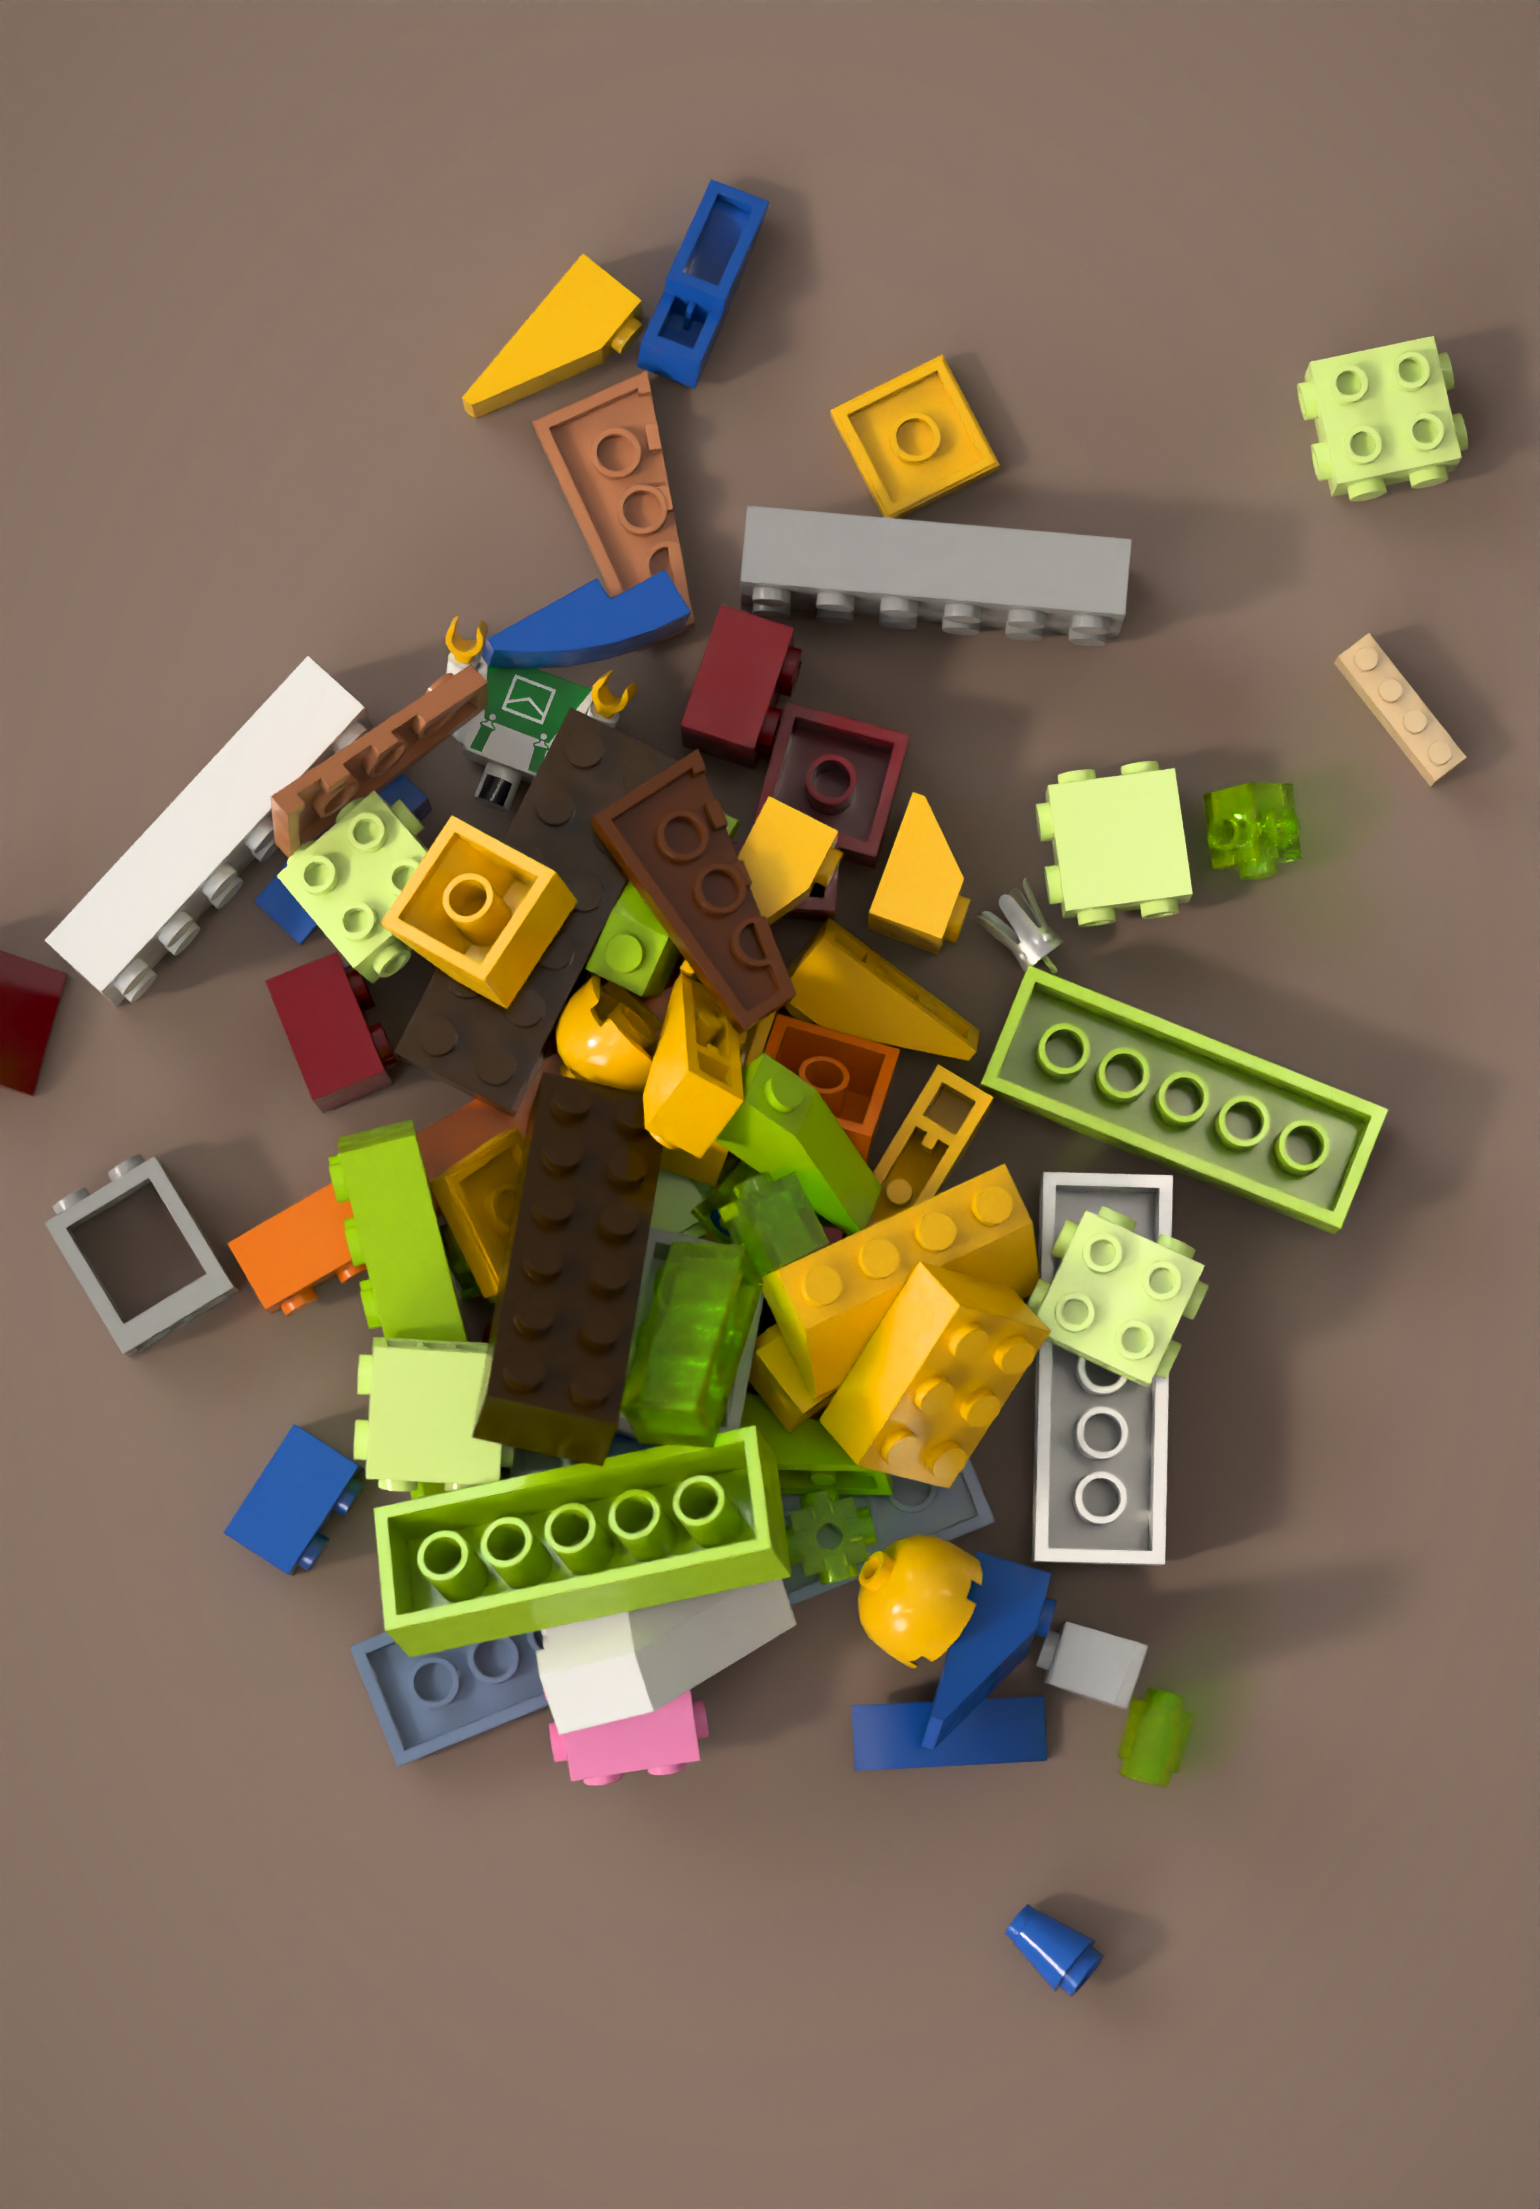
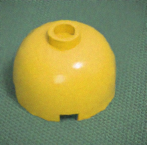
M594 973L571 996L556 1022V1046L563 1060V1063L559 1066L560 1073L565 1077L644 1094L658 1039L653 1032L659 1031L662 1028V1023L633 992L611 981L602 986L600 985L601 976Z
M917 1534L906 1536L893 1542L882 1551L874 1552L865 1561L859 1574V1583L861 1585L858 1595V1612L866 1634L882 1650L910 1668L919 1667L915 1660L921 1656L931 1662L941 1657L958 1639L973 1614L976 1604L967 1599V1595L971 1587V1580L982 1585L983 1573L980 1561L953 1543L935 1535Z

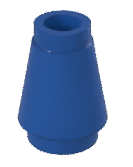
M1027 1904L1018 1913L1005 1931V1935L1014 1942V1945L1034 1966L1054 1991L1061 1988L1071 1997L1086 1983L1104 1957V1955L1092 1947L1095 1940L1049 1915L1037 1911L1030 1904Z

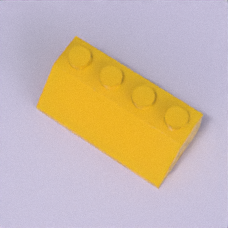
M1005 1163L757 1279L812 1398H816L841 1386L919 1261L1011 1287L1021 1299L1032 1294L1039 1280L1033 1222Z

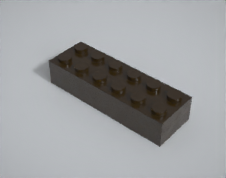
M570 707L502 843L555 871L578 902L507 1009L457 982L437 967L394 1051L401 1062L513 1118L515 1117L555 1038V1025L559 1015L571 996L582 985L589 972L585 967L611 910L629 882L628 877L589 822L595 814L679 760Z
M543 1071L527 1123L472 1438L603 1467L619 1425L663 1145L656 1141L650 1132L645 1129L643 1094Z

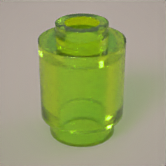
M1151 1687L1147 1688L1145 1698L1132 1696L1117 1757L1122 1759L1120 1775L1157 1786L1169 1787L1172 1773L1180 1772L1195 1714L1183 1708L1184 1696Z

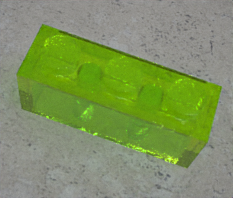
M672 1241L664 1267H660L655 1274L653 1283L654 1300L647 1321H643L638 1328L636 1335L637 1354L630 1376H626L621 1414L626 1417L639 1443L714 1448L764 1285L746 1245Z

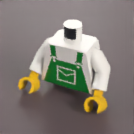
M459 616L453 618L445 636L446 645L451 652L448 656L446 674L453 673L455 675L472 664L488 682V707L452 734V736L463 744L462 750L465 758L486 766L474 798L490 807L508 812L521 780L532 783L570 707L615 729L620 718L619 711H622L633 700L638 689L636 684L632 682L626 688L621 698L610 693L608 680L613 675L614 670L607 671L590 689L540 669L488 667L482 655L481 658L477 655L481 651L488 634L487 624L481 620L477 629V639L466 640L457 631Z

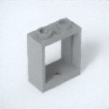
M141 1154L125 1160L110 1170L108 1176L112 1182L94 1193L89 1194L84 1187L53 1205L57 1215L44 1222L122 1354L129 1358L240 1292L162 1161L156 1156L144 1161ZM152 1182L207 1274L128 1322H125L71 1231Z

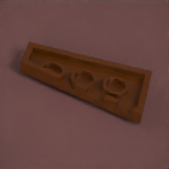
M696 749L595 814L589 823L740 1035L789 1003L795 997L796 992L767 919L760 914L750 889L752 885L751 879L743 860L739 861L726 829L728 825L719 799H714L704 774L707 769L699 749Z

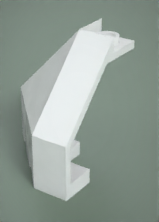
M783 1580L769 1581L543 1629L541 1632L544 1649L536 1651L539 1676L560 1735L654 1712L794 1627L797 1623Z

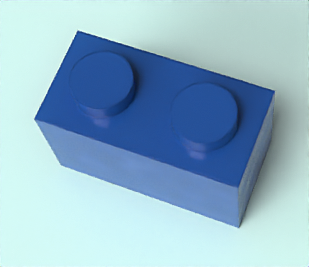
M293 1424L223 1533L288 1575L294 1576L300 1566L310 1571L330 1541L328 1537L322 1534L326 1525L335 1512L345 1517L362 1493L365 1484L357 1480L363 1467L303 1428Z

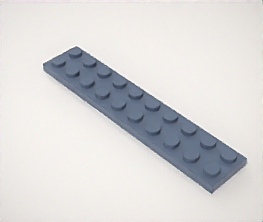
M970 1458L950 1489L891 1474L894 1483L893 1495L781 1494L792 1576L782 1580L790 1605H795L858 1579L861 1568L870 1555L876 1551H882L901 1538L919 1534L935 1535L944 1540L951 1541L995 1523L996 1521ZM541 1630L411 1658L387 1632L350 1646L397 1767L549 1705L548 1700H545L536 1656V1651L544 1649Z

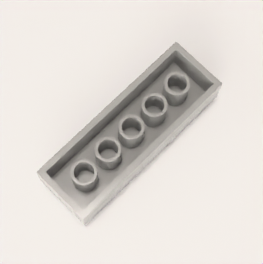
M747 506L740 578L741 606L753 607L752 613L754 615L773 619L789 618L791 610L816 612V620L831 624H851L854 621V616L879 618V625L890 629L911 630L917 628V621L942 623V631L956 635H977L980 633V627L1005 629V636L1016 640H1042L1043 632L1069 634L1068 642L1072 644L1103 646L1106 645V638L1118 639L1125 618L1132 539Z

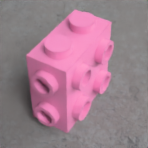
M691 1690L654 1712L560 1735L555 1723L548 1724L554 1762L566 1761L571 1781L583 1780L585 1784L592 1786L614 1783L622 1778V1773L647 1769L648 1773L653 1775H667L682 1771L686 1768V1763L700 1761L697 1739L709 1737L703 1699L692 1700Z

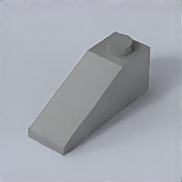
M1064 1621L1059 1633L1051 1630L1048 1631L1047 1637L1044 1638L1036 1666L1046 1670L1042 1683L1114 1708L1127 1709L1148 1646Z

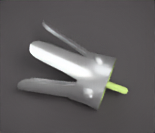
M1024 878L1023 887L1030 904L1018 888L1011 889L1009 895H1002L999 899V906L1013 929L990 911L980 913V916H975L974 920L1012 951L1024 972L1027 970L1028 965L1033 966L1042 959L1051 972L1056 973L1057 968L1047 954L1064 941L1046 924L1027 878Z

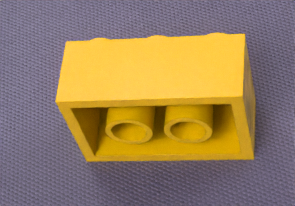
M919 1261L819 1421L857 1466L950 1489L989 1426L998 1416L1000 1409L1020 1378L1032 1363L1051 1330L1011 1287Z

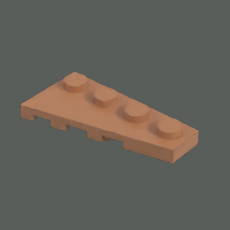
M646 370L532 422L533 428L611 597H616L665 569L691 611L683 630L650 646L636 650L637 653L695 627L648 371Z
M472 664L455 675L453 673L443 675L429 687L425 695L271 796L275 844L289 858L305 842L318 840L336 824L337 815L347 804L357 798H366L372 791L379 793L487 708L488 682Z

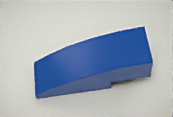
M710 180L666 277L664 292L641 340L637 367L693 389L696 388L739 286L768 210L769 201L715 180Z
M665 569L612 599L608 597L596 578L488 638L482 658L488 667L516 669L570 667L608 660L645 648L683 630L691 611Z
M1044 1696L984 1699L934 1750L921 1746L933 1701L851 1705L855 1771L1047 1761Z

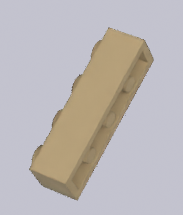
M1370 633L1366 634L1336 658L1335 666L1430 787L1464 762L1467 758Z

